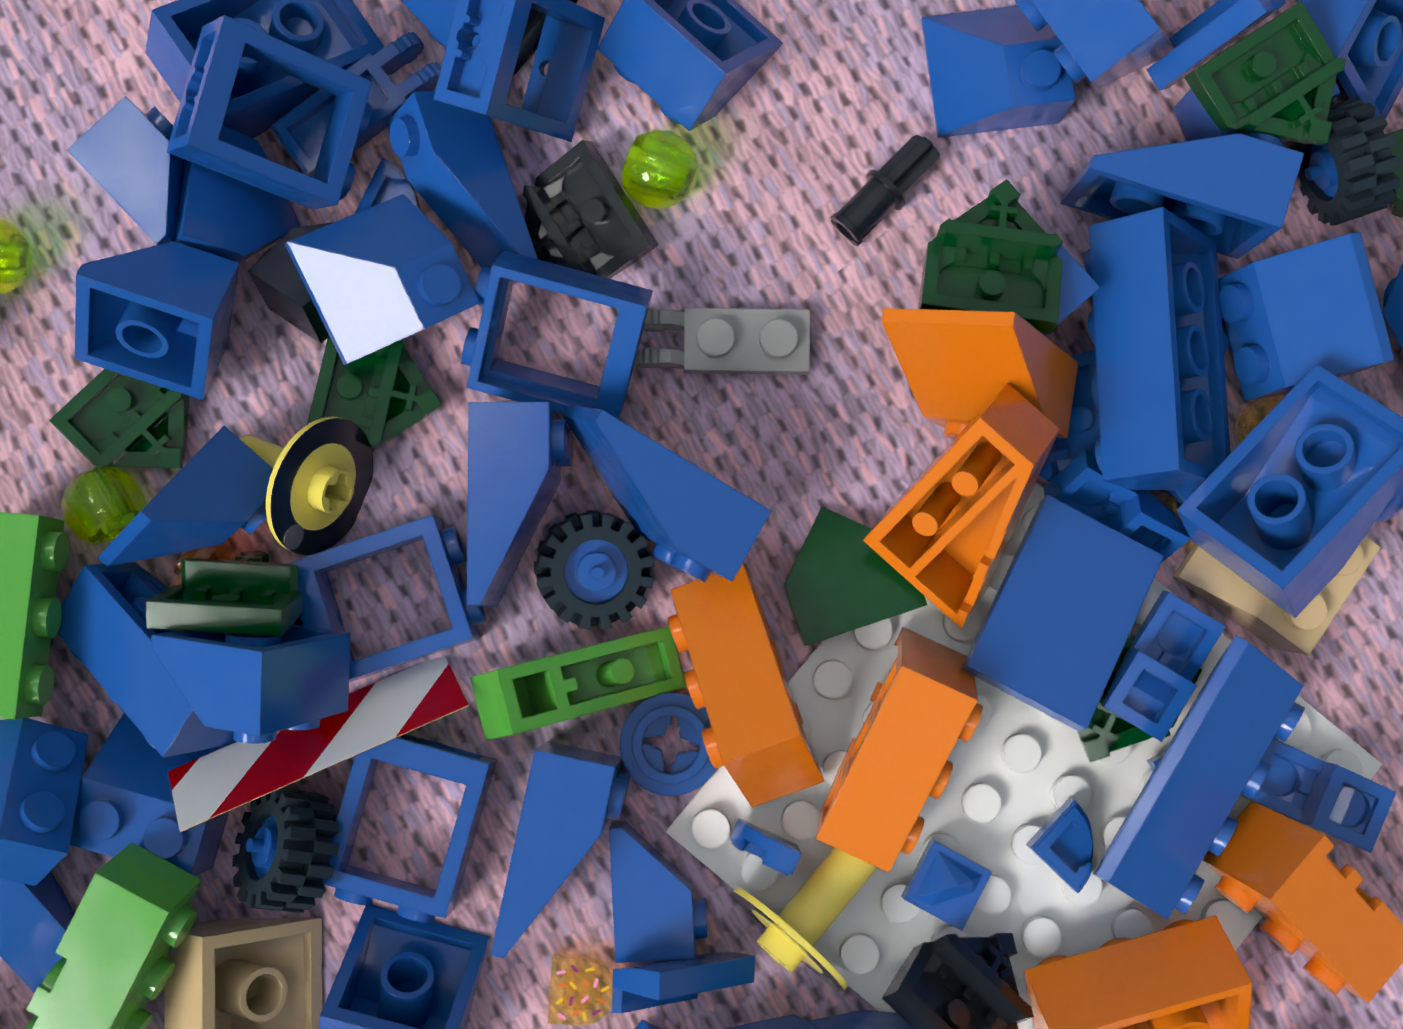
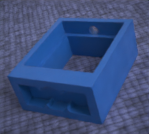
M458 0L433 99L572 142L605 17L569 0ZM530 9H534L545 14L546 17L522 108L506 104L529 12ZM479 34V45L473 48L472 40L475 35ZM547 63H550L547 75L545 76L544 68Z
M223 15L202 26L166 152L313 210L338 205L339 200H342L347 195L353 183L355 167L350 161L356 140L362 137L370 122L372 107L371 104L367 103L372 82ZM242 55L336 96L313 177L218 140Z
M505 250L495 260L491 268L483 266L475 288V293L480 301L478 305L483 306L479 329L470 327L461 356V364L471 366L466 388L518 402H550L556 412L563 414L568 405L601 409L620 419L653 290ZM514 281L619 309L600 386L497 359Z
M430 515L286 563L298 566V592L303 593V611L300 614L303 626L346 632L327 572L424 540L452 628L355 660L350 646L349 683L481 639L477 625L486 622L484 607L467 605V588L464 587L457 565L466 562L467 557L455 525L445 528L443 519Z
M403 734L355 755L336 819L339 822V833L333 836L332 843L339 844L338 856L331 855L329 865L335 869L331 879H323L324 885L335 887L334 896L349 903L372 905L373 900L377 899L398 905L397 914L412 921L434 923L436 916L445 919L455 909L497 759L409 734ZM378 760L466 785L436 890L348 865Z

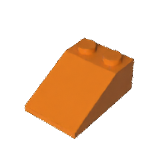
M883 308L881 322L924 418L945 428V437L955 439L1009 383L1060 428L1056 437L1068 438L1078 362L1016 312Z

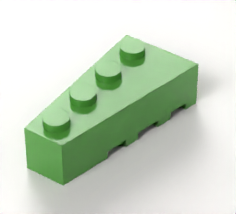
M129 843L94 874L55 952L62 956V958L49 971L42 984L37 987L26 1009L35 1016L25 1029H148L153 1019V1014L146 1011L149 1001L154 1000L160 994L174 971L175 963L169 960L168 957L172 948L178 947L185 939L197 918L198 910L192 908L191 904L202 880L135 843Z

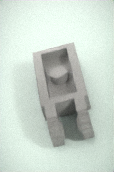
M685 308V312L663 309L648 310L643 330L647 332L684 330V351L646 347L638 350L634 364L635 367L684 369V373L808 375L810 372V309Z

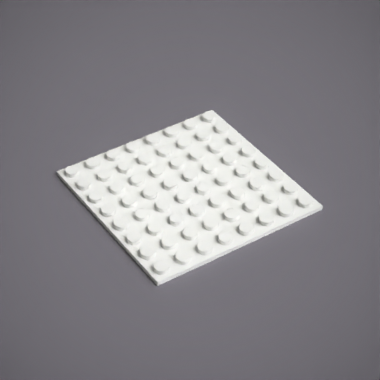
M1037 482L1035 483L992 581L962 629L925 597L927 606L822 640L788 681L794 704L797 703L804 722L801 725L809 749L820 766L825 782L752 808L726 768L721 766L715 770L708 781L666 830V833L733 889L739 887L745 890L778 915L834 848L816 839L819 812L852 738H857L874 702L870 701L877 682L884 683L898 655V646L894 644L901 628L905 627L967 656L1039 503L1044 498V488ZM1155 578L1129 633L1133 636L1137 635L1162 591L1165 590L1172 593ZM1221 634L1200 667L1202 671L1195 683L1197 685L1196 689L1182 709L1174 727L1169 730L1171 736L1165 737L1162 742L1151 738L1109 752L1111 756L1094 762L1088 760L1075 729L975 677L977 703L983 706L980 720L969 741L964 742L958 739L947 760L953 762V769L941 796L938 799L928 796L919 814L920 817L924 818V825L916 846L909 855L900 852L890 872L876 867V871L814 945V948L841 974L848 986L875 1009L894 1013L896 1012L882 997L912 949L921 943L933 942L947 934H957L959 938L989 937L996 933H1013L1018 954L1011 956L1010 961L1019 996L1026 1003L1027 994L1024 969L1035 967L1041 961L1052 956L1064 955L1070 957L1098 949L1106 942L1115 938L1126 937L1133 939L1158 932L1179 920L1188 919L1196 921L1216 915L1236 951L1263 916L1254 908L1247 914L1224 897L1215 888L1221 877L1204 861L1200 863L1195 872L1196 875L1205 881L1193 904L1186 914L1174 908L1168 920L1093 874L1153 772L1146 760L1165 752L1220 656L1231 643V640ZM1298 696L1295 702L1305 707L1299 722L1285 742L1275 736L1274 738L1324 762L1337 764L1371 780L1382 766V763ZM1239 796L1228 816L1235 820L1251 801ZM1068 798L1074 799L1081 806L1090 821L1092 829V872L1079 893L1073 891L1026 846L1027 842ZM738 818L798 845L802 854L792 875L788 874L786 876L762 864V858L735 848L729 838ZM930 838L992 871L963 931L905 901L901 897ZM1032 1019L1017 1024L1018 1029H1034Z

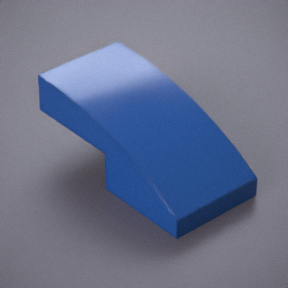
M1087 450L1080 453L1044 487V498L1049 495L1164 556L1161 563L1191 539L1183 523L1147 490H1131L1103 481L1102 472L1098 468L1095 455Z
M1163 590L1120 664L1102 706L1162 742L1196 689L1197 685L1191 681L1226 626L1174 594Z
M1273 738L1261 758L1272 764L1268 775L1252 799L1242 793L1240 796L1371 853L1396 791L1337 764L1324 762Z

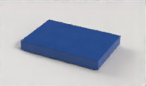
M1047 495L1039 503L961 669L1079 732L1086 730L1164 556Z

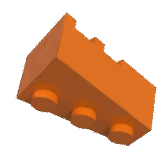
M1007 383L890 506L863 541L962 629L992 581L1060 428Z
M742 563L733 581L711 574L705 583L695 580L671 589L677 614L667 617L668 624L679 652L689 651L694 669L684 672V677L696 709L706 707L711 727L701 730V734L713 767L715 769L721 766L726 768L752 808L825 782L820 766L809 749L801 725L804 723L797 703L794 704L782 668V660L759 596L744 564Z
M905 627L901 628L894 644L898 646V655L884 683L877 682L870 701L874 702L857 738H852L822 805L816 833L817 840L887 872H890L900 852L909 855L916 846L924 825V818L920 817L919 814L928 796L938 799L943 793L953 769V762L947 759L958 739L964 742L969 741L978 725L983 706L977 703L975 676L961 669L967 656Z
M1251 800L1235 819L1238 821V825L1222 853L1216 856L1208 851L1202 860L1221 877L1215 888L1245 913L1248 914L1254 908L1262 915L1265 921L1260 925V930L1289 954L1293 955L1298 949L1309 960L1303 966L1304 971L1321 986L1334 995H1337L1344 988L1369 1004L1403 963L1402 922L1382 900L1376 896L1371 898L1359 887L1364 879L1353 867L1345 864L1340 869L1327 856L1334 848V845L1325 834Z

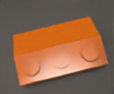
M1216 915L1196 921L1188 919L1179 920L1158 932L1133 939L1126 937L1115 938L1106 942L1098 949L1070 957L1064 955L1052 956L1041 961L1035 967L1024 969L1027 1004L1032 1007L1034 1017L1031 1019L1034 1029H1249L1253 983Z

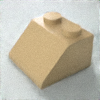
M1365 536L1343 569L1296 618L1196 544H1194L1173 577L1273 649L1310 655L1381 547Z
M322 917L232 919L195 923L181 944L176 948H172L168 959L175 963V968L164 987V1029H319L320 1014L323 1009Z

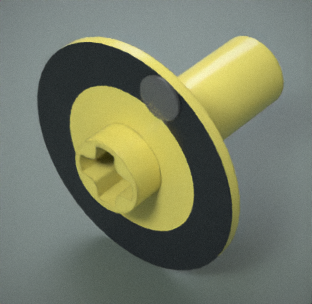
M335 416L320 418L298 431L285 447L253 435H245L239 438L273 468L267 487L266 516L273 537L282 547L296 554L312 555L329 549L350 531L356 521L373 478L371 445L367 440L366 434L357 424Z
M834 847L778 915L745 890L739 887L734 888L731 892L733 897L752 918L766 929L756 941L765 952L790 973L802 962L830 987L838 992L845 991L848 987L845 979L814 948V945L876 871L874 865Z

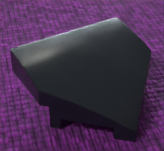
M580 141L538 175L535 186L524 185L523 196L527 200L525 223L538 260L610 279L659 245L591 141Z
M996 933L989 937L959 938L957 934H947L933 942L921 943L912 949L882 997L913 1029H1018L1017 1024L1034 1017L1031 1005H1028L1018 993L1010 961L1011 956L1018 954L1013 933Z

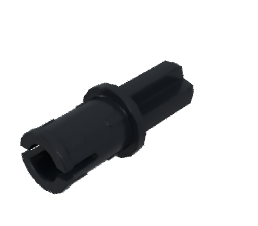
M912 136L879 171L870 170L866 174L867 183L837 213L830 217L833 226L853 245L859 246L863 239L893 208L901 210L905 206L904 197L938 164L941 156L934 147V144L926 137Z

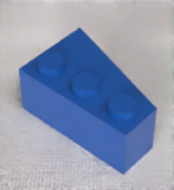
M136 562L108 567L104 564L84 565L61 605L62 619L57 634L70 648L73 656L84 664L106 690L108 697L119 705L142 732L148 744L156 749L164 758L237 742L233 740L232 731L203 726L151 649V636L153 634L174 630L146 628V601L169 587Z

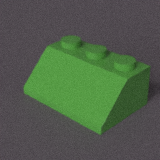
M0 512V718L22 719L42 716L43 705L48 703L53 692L54 671L48 665L51 638L57 635L62 619V607L59 599L56 598L58 574L64 570L69 557L70 545L68 535L64 532L65 520L40 515Z

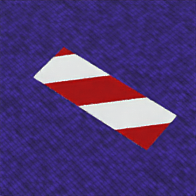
M442 656L421 662L349 693L348 711L322 718L318 728L277 731L276 740L267 743L235 742L168 771L179 831L187 830L469 706L446 657Z

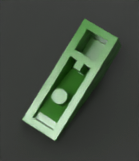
M669 626L470 677L485 740L523 733L686 687L676 645Z

